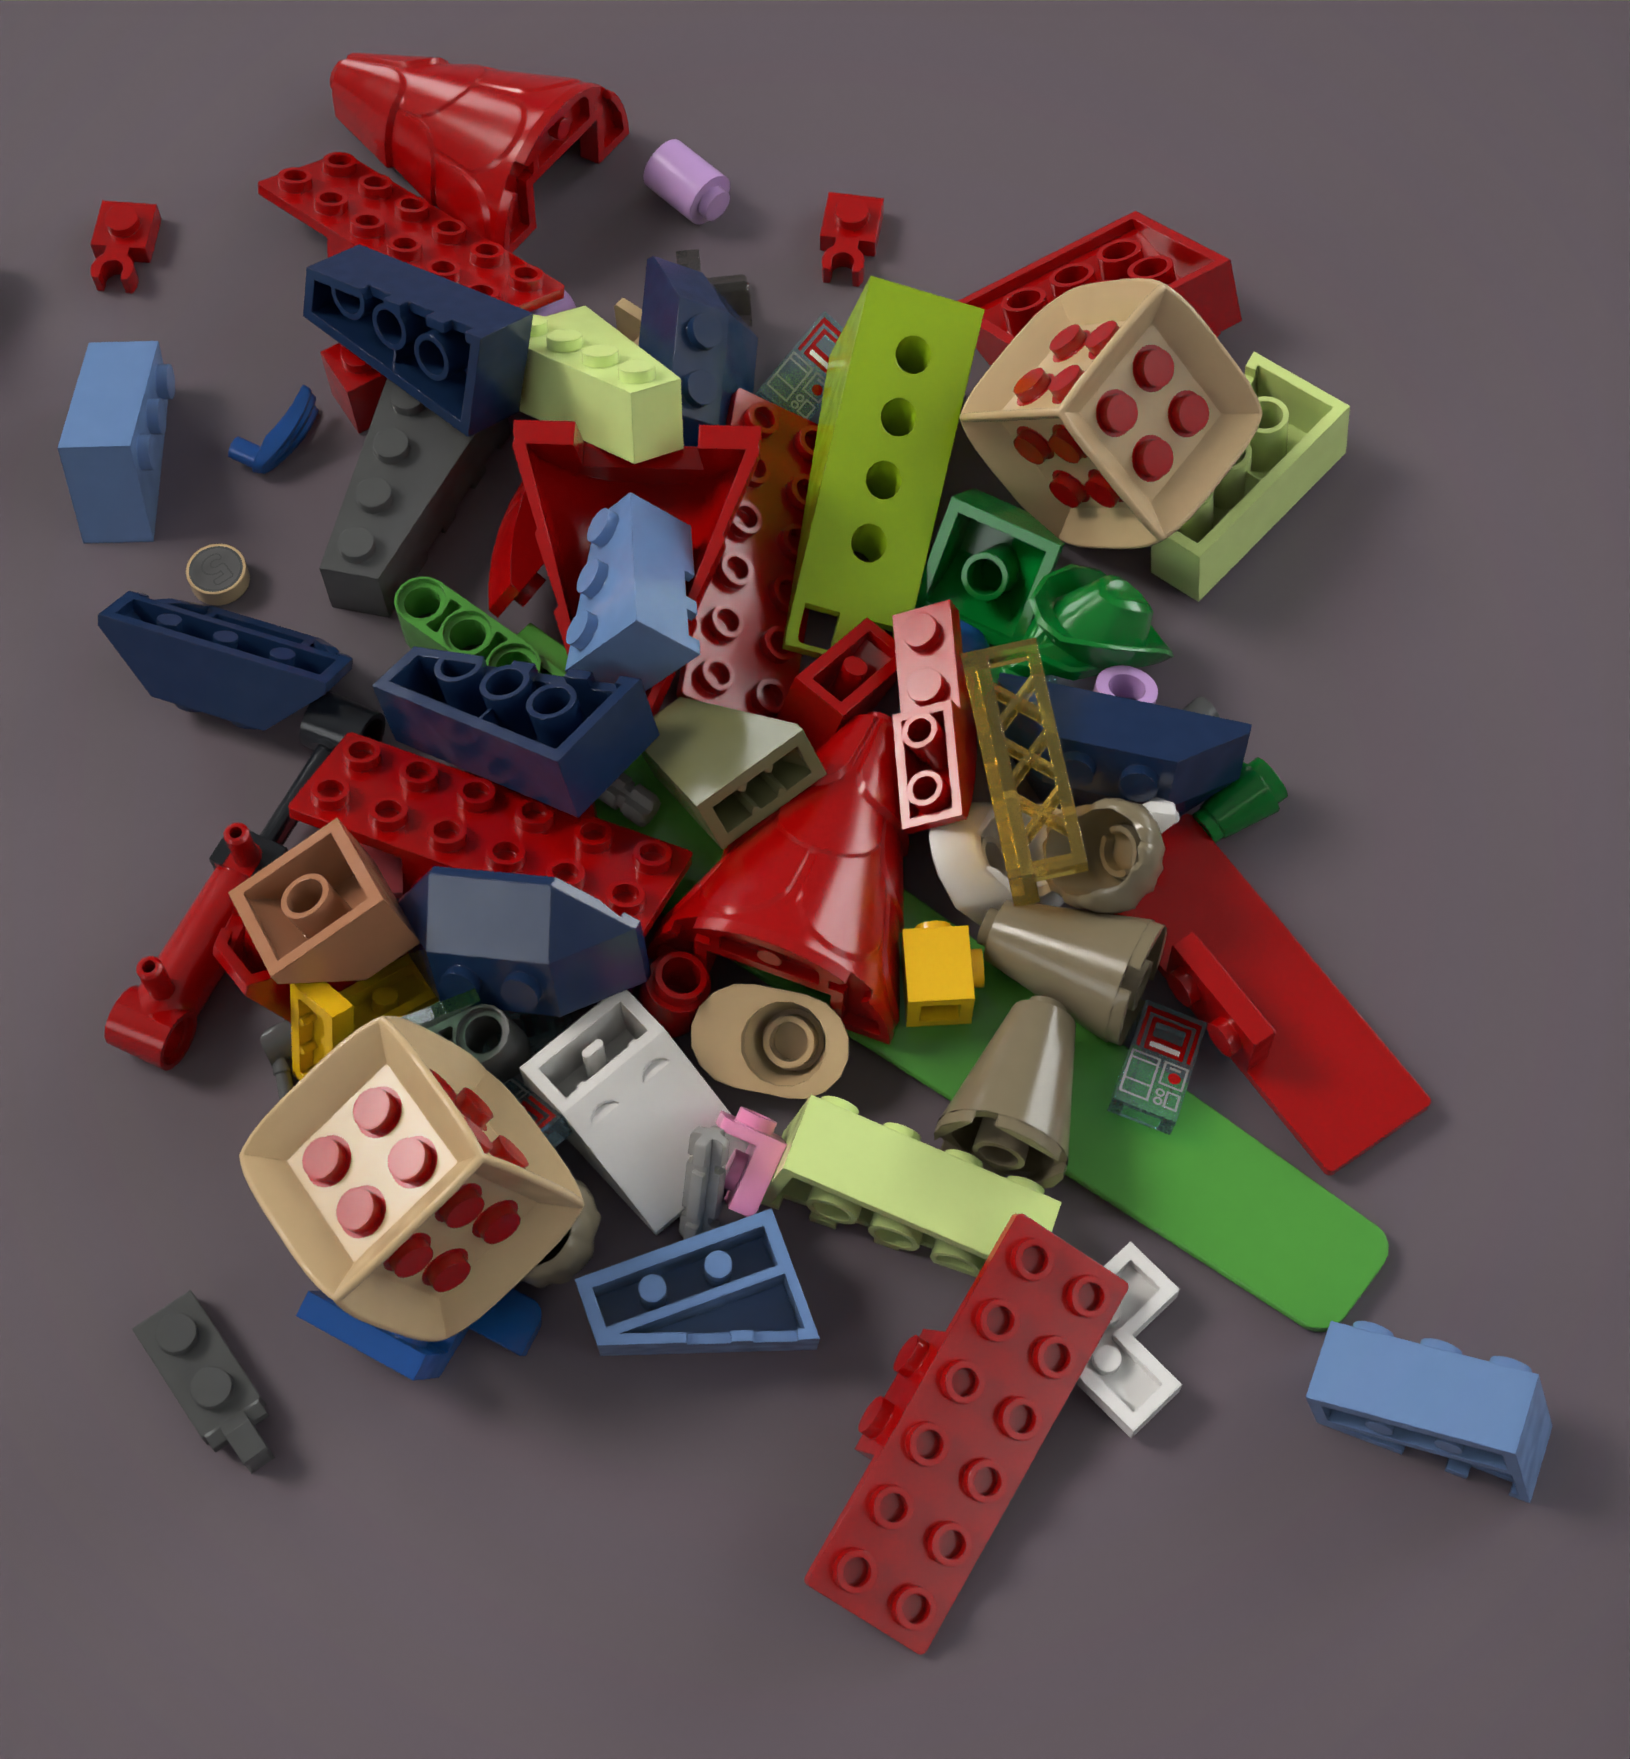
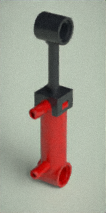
M330 690L309 704L301 722L299 737L300 743L314 752L260 835L249 831L245 824L239 822L232 823L226 827L223 838L209 858L214 869L209 879L159 956H146L138 962L136 972L142 981L140 985L131 986L124 991L111 1009L105 1025L104 1037L106 1043L164 1071L173 1069L182 1060L193 1041L197 1027V1017L226 972L214 957L213 947L221 928L226 927L232 914L233 902L228 892L288 852L287 847L283 845L299 822L289 817V803L347 733H357L381 742L386 725L385 716L381 712Z

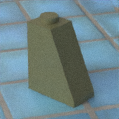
M679 697L654 715L660 735L642 753L654 776L721 849H724L827 774L804 730L798 724L684 697Z

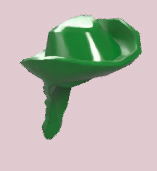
M1069 564L1043 576L1029 598L1035 617L1030 623L1023 639L1004 652L1000 660L989 668L984 679L980 678L974 683L976 718L981 716L995 702L1000 672L1031 679L1053 675L1075 681L1098 676L1101 671L1111 666L1124 665L1140 668L1159 664L1174 657L1170 648L1151 626L1153 610L1150 604L1126 580L1114 575L1107 576L1100 569Z

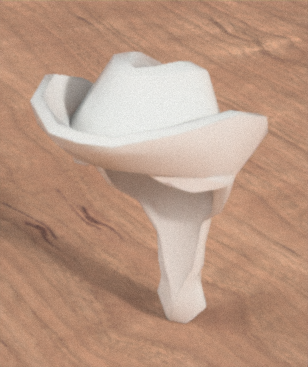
M1155 797L1142 804L1158 823L1161 833L1180 820L1179 812H1177L1173 802ZM973 802L971 803L967 820L931 828L929 843L937 875L955 908L981 926L989 908L992 907L999 910L1006 900L1060 907L1064 903L1063 898L1050 890L1044 878L1046 862L1043 855V842L1047 838L1046 828L1051 823L1052 818L1065 811L1052 805L1033 803Z

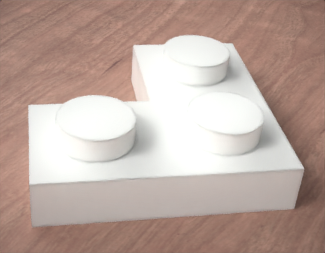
M1130 1241L1104 1266L1128 1283V1291L1076 1384L1132 1438L1180 1392L1182 1384L1135 1338L1177 1298L1180 1289Z

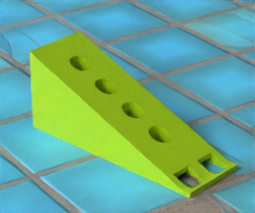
M870 276L829 356L782 649L814 658H819L827 651L826 649L803 644L799 641L798 634L804 608L838 617L831 647L866 618H869L881 629L892 631V637L894 638L892 615L915 609L985 309ZM853 551L864 554L870 562L858 559Z

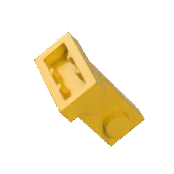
M409 953L390 963L369 979L358 981L340 992H337L327 982L290 984L292 1075L300 1081L341 1041L373 1019L380 1016H397L419 1025L452 1005L439 1002L410 958Z

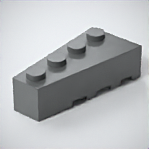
M387 378L319 568L332 607L388 618L395 610V593L407 580L417 577L428 560L427 551L440 532H447L456 518V507L469 488H476L486 472L485 464L496 448L501 450L511 435L508 417L467 437Z

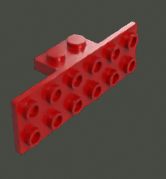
M332 152L326 154L321 160L301 167L285 168L278 175L258 182V194L327 237L328 258L360 244L529 312L564 298L565 286L545 274L540 268L520 259L504 249L502 245L483 238L473 229L466 226L464 222L454 219L431 205L426 199L416 196L393 182L388 176L382 175L358 161L349 153Z
M739 388L731 395L726 425L761 426L760 459L725 539V552L697 610V628L693 638L699 640L700 655L681 667L676 695L678 698L684 697L776 719L795 677L799 674L802 657L800 653L782 649L818 424ZM804 608L798 639L803 644L809 609Z
M353 732L347 733L288 805L289 817L321 829L338 818L359 843L402 858L403 895L434 866L557 877L599 899L617 915H621L624 912L640 920L644 938L692 865L693 853L688 849L585 813L577 818L488 779Z
M1184 814L1176 824L1161 833L1165 846L1162 860L1164 869L1157 879L1154 891L1146 894L1135 909L1117 913V915L1153 919L1155 922L1167 927L1166 941L1158 970L1167 980L1171 991L1184 1006L1191 1009L1208 1030L1211 1040L1219 1051L1231 1058L1324 1174L1328 1176L1335 1174L1425 1112L1431 1104V1098L1193 816Z
M1013 1214L946 1331L923 1329L920 1336L913 1335L909 1338L896 1357L893 1369L898 1374L884 1397H876L865 1410L858 1426V1431L862 1436L854 1449L869 1458L871 1462L805 1575V1584L913 1652L920 1655L925 1654L1129 1288L1128 1283L1025 1214Z

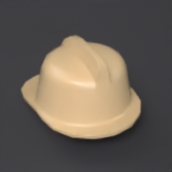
M732 984L713 992L699 1006L691 1025V1047L699 1065L714 1080L738 1089L788 1099H808L811 1094L816 1096L826 1092L842 1076L849 1059V1036L841 1017L826 1002L798 992L757 984Z

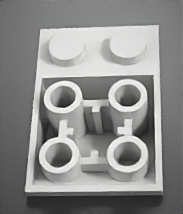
M628 990L603 999L519 1068L525 1088L529 1091L527 1093L528 1097L531 1095L556 1115L551 1120L553 1125L657 1236L680 1217L682 1211L686 1209V1207L682 1206L687 1161L693 1156L688 1154L690 1134L697 1127L710 1128L717 1126L716 1120L721 1110L729 1114L731 1113L665 1028ZM539 1108L541 1112L548 1118L549 1115L546 1112H544L541 1108ZM725 1133V1137L730 1142L729 1161L735 1149L745 1153L749 1143Z

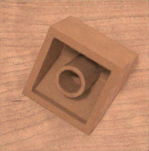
M338 818L228 892L271 978L277 984L367 980L419 944V939L375 861Z

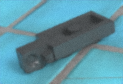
M191 1290L132 1328L189 1420L207 1445L210 1444L212 1449L217 1452L230 1443L251 1474L275 1458L255 1425L269 1417L264 1409L266 1403Z

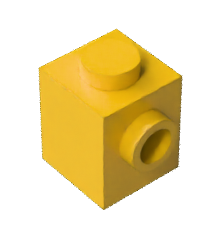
M935 920L920 923L914 928L902 929L900 956L906 1027L971 1024L975 1003L974 988H984L985 975L982 948H970L969 926H952L948 922Z

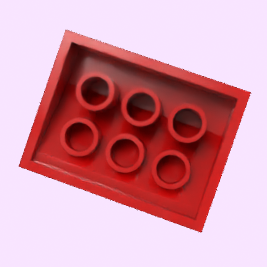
M1137 211L958 300V302L985 309L976 349L990 366L1023 327L1044 306L1066 291L1090 283L1131 278H1146L1163 282L1179 293L1196 310L1216 337L1222 331L1242 321L1231 259Z

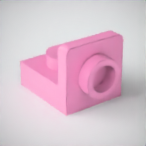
M740 1106L736 1116L721 1110L716 1120V1125L724 1129L725 1133L749 1143L745 1153L738 1149H735L725 1167L726 1177L724 1188L728 1190L724 1198L728 1208L748 1217L757 1213L787 1144L781 1136L773 1133L777 1125L776 1121Z

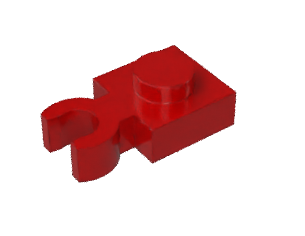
M835 192L828 193L820 231V250L825 251L822 256V280L824 283L831 282L832 273L835 269L848 267L852 270V286L859 287L864 280V256L875 257L884 215V198Z
M102 200L90 244L96 258L91 265L90 271L97 291H104L107 280L116 274H121L120 279L126 293L132 294L136 290L139 278L134 262L151 263L162 220L157 204Z

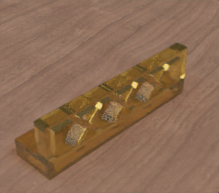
M1035 637L961 653L968 694L1014 906L1040 902L1037 888L1038 881L1089 871ZM1028 661L1031 675L1016 694L993 682L991 668ZM1034 692L1038 706L1028 701ZM997 700L1007 705L1001 715ZM1019 712L1042 724L1043 727L1042 732L1029 749L1009 740L1004 735V732ZM1046 747L1048 749L1050 762L1040 757L1046 749ZM1009 755L1019 760L1013 771ZM1031 768L1055 780V788L1041 806L1017 793L1016 788ZM1059 803L1063 819L1053 814ZM1022 812L1032 817L1026 827L1024 826ZM1045 824L1068 837L1071 853L1032 861L1029 844Z

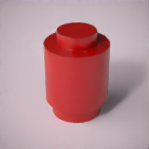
M676 951L664 954L652 962L650 965L651 975L647 982L642 983L636 998L672 1038L682 1036L691 1030L697 1010L708 998L711 989L710 976L704 964L690 953Z

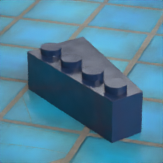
M360 244L307 267L303 317L465 436L470 437L519 412L533 313Z
M414 646L372 685L396 741L577 818L660 735L641 678L619 676L616 683L612 684L595 681L591 671L569 668L563 677L538 673L535 663L514 660L511 665L493 667L487 666L484 656Z

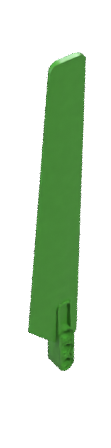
M419 576L409 579L395 593L394 605L405 642L411 649L415 646L484 656L487 666L493 667L511 665L514 660L535 663L538 673L563 677L566 674L565 667L568 655L565 647L532 623H529L516 635L448 586L432 577ZM434 613L430 617L418 618L422 614ZM480 645L478 648L470 651L462 650L466 646ZM641 754L623 773L632 778V781L635 782L634 786L641 784L656 794L660 800V808L650 823L644 827H639L624 817L623 813L620 812V808L614 810L598 798L594 803L599 819L688 849L693 853L692 865L660 913L664 917L722 858L724 849L717 845L654 776ZM904 889V929L914 928L920 923L935 920L945 921L952 926H956ZM902 932L900 933V955H901ZM969 935L970 948H982L984 959L985 946L977 944V940ZM900 956L899 1023L895 1027L891 1044H885L847 1029L846 1031L849 1037L951 1101L1012 1006L1018 1001L1029 1000L1037 995L984 960V988H974L975 1003L971 1024L906 1027ZM729 959L773 988L807 994L826 1002L830 1006L831 995ZM1076 1023L1069 1155L1065 1175L1303 1328L1314 1332H1326L1330 1321L1342 1323L1377 1276L1388 1256L1389 1243L1381 1228L1185 1088L1183 1092L1159 1084L1161 1071H1157L1148 1101L1120 1091L1119 1087L1131 1050L1124 1045L1119 1046L1111 1042L1106 1043ZM1132 1057L1126 1076L1150 1085L1156 1068L1147 1062ZM1163 1074L1162 1083L1181 1090V1085L1170 1083L1168 1076ZM1125 1078L1122 1089L1146 1098L1149 1086ZM1156 1089H1163L1165 1095L1169 1091L1181 1096L1176 1112L1162 1107L1165 1095L1163 1097L1158 1096L1155 1093ZM1159 1090V1091H1158V1094L1161 1095V1094H1163V1092H1162L1161 1090ZM1168 1094L1165 1106L1175 1109L1178 1097ZM1160 1097L1162 1104L1156 1105L1153 1102V1098Z

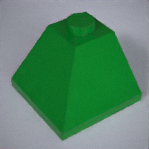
M976 488L951 497L924 568L915 609L950 599L959 610L960 620L979 629L986 636L989 644L1006 651L1023 639L1030 623L1035 617L1029 598L1042 577L1054 571L1064 543L1027 511Z

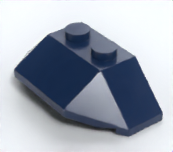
M652 256L647 259L639 347L681 378L684 446L698 447L699 425H726L731 395L739 388L753 394L758 337L702 272Z
M128 591L98 614L99 628L151 697L174 703L179 709L187 712H203L229 720L233 725L242 729L267 730L325 695L352 669L353 658L347 654L340 653L336 647L321 638L211 605L172 598L153 600L149 599L147 594Z
M1000 672L991 727L1040 801L1075 808L1085 804H1093L1104 798H1121L1128 802L1142 805L1157 797L1173 802L1180 817L1240 778L1252 724Z
M434 866L398 901L419 939V944L408 951L409 956L441 1004L468 1007L487 1004L494 1005L504 1011L562 1017L647 982L651 975L640 920L624 912L621 915H617L599 899L557 877Z

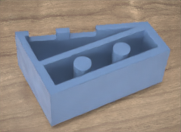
M159 341L88 343L57 447L83 543L154 542L168 399H173L175 395L173 367L171 364L163 363Z
M630 492L609 509H601L595 515L588 528L587 540L591 542L587 564L582 569L577 581V591L581 593L577 613L570 623L566 634V642L570 645L565 672L569 668L591 671L595 681L612 684L616 683L619 676L641 678L644 690L647 691L700 655L699 640L689 636L688 619L692 621L697 616V601L686 596L685 580L689 582L695 576L692 531L690 525Z
M772 1208L575 1279L600 1356L817 1350L820 1341Z
M1330 1321L1306 1394L1307 1402L1316 1422L1401 1455L1404 1452L1405 1446L1447 1457L1448 1460L1444 1471L1466 1479L1470 1468H1476L1512 1482L1509 1496L1531 1503L1553 1426L1539 1374L1532 1373L1529 1366L1518 1360L1504 1356H1493L1489 1361L1462 1355L1461 1350L1456 1346L1433 1338H1424L1419 1344L1396 1338L1388 1329L1368 1321H1355L1353 1326Z

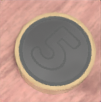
M207 545L196 551L187 563L186 577L192 592L200 601L206 604L218 606L234 602L245 593L249 586L250 573L245 559L239 550L230 545Z

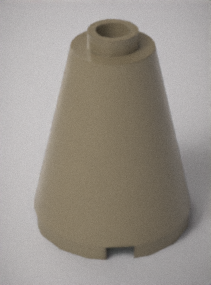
M1006 900L999 910L991 907L987 911L978 932L977 944L985 946L984 960L1035 995L1047 996L1061 1002L1066 1007L1067 1013L1073 1017L1076 1023L1104 1042H1111L1122 1046L1130 1035L1144 1006L1145 1000H1142L1141 997L1148 980L1153 981L1166 941L1167 927L1155 922L1153 919Z
M1033 996L1029 1000L1018 1001L1012 1006L939 1118L934 1131V1140L940 1137L943 1139L940 1150L945 1152L947 1149H956L970 1153L980 1159L983 1163L982 1168L1002 1177H1005L1006 1174L1024 1177L1038 1183L1044 1189L1054 1187L1063 1180L1069 1155L1076 1022L1067 1013L1066 1007L1061 1002L1047 996Z

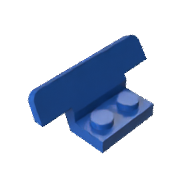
M513 1288L481 1318L466 1329L448 1339L437 1342L414 1340L362 1322L343 1311L321 1290L308 1291L296 1314L300 1319L413 1381L439 1378L469 1329L519 1356H526L542 1325V1313L539 1304Z

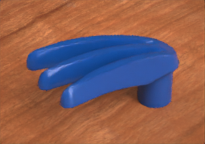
M305 385L301 386L293 403L276 426L265 436L261 446L237 436L229 447L228 457L251 467L254 473L265 474L277 467L303 441L318 415V408L315 406L316 396L312 394V390Z

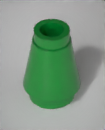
M1256 757L1248 764L1243 762L1240 778L1205 800L1200 809L1194 812L1192 816L1216 844L1221 839H1225L1279 812V803L1288 797V793L1276 772L1263 759Z

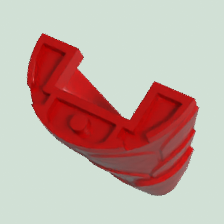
M351 53L347 55L346 59L340 60L334 66L330 75L335 117L387 168L394 167L431 205L437 206L441 211L454 219L464 222L466 226L473 229L483 238L502 245L504 249L511 253L537 228L533 184L579 138L581 157L600 164L629 134L627 114L622 101L616 93L598 84L583 82L577 78L505 71L477 64H450L447 60L440 57Z
M514 420L512 447L537 527L534 534L558 604L553 612L567 655L570 645L566 642V634L570 623L576 616L581 594L577 591V581L582 569L587 564L591 542L587 540L588 528L595 515L601 509H609L630 492L691 526L695 576L689 582L685 580L686 596L697 601L698 610L725 552V539L759 462L761 426L699 425L698 447L684 446V449L633 464L599 447L584 443L575 421ZM696 617L692 621L688 619L689 636L693 637L697 628ZM677 670L645 691L653 716L658 713Z
M868 712L867 714L853 716L815 752L827 773L825 776L724 849L722 858L660 921L658 930L655 932L647 949L648 958L655 960L667 953L676 951L687 952L696 956L704 964L708 974L714 964L716 954L821 991L831 995L830 1007L841 1017L845 1029L890 1045L900 1017V933L904 929L903 857L908 855L909 834L902 830L892 717L881 712Z

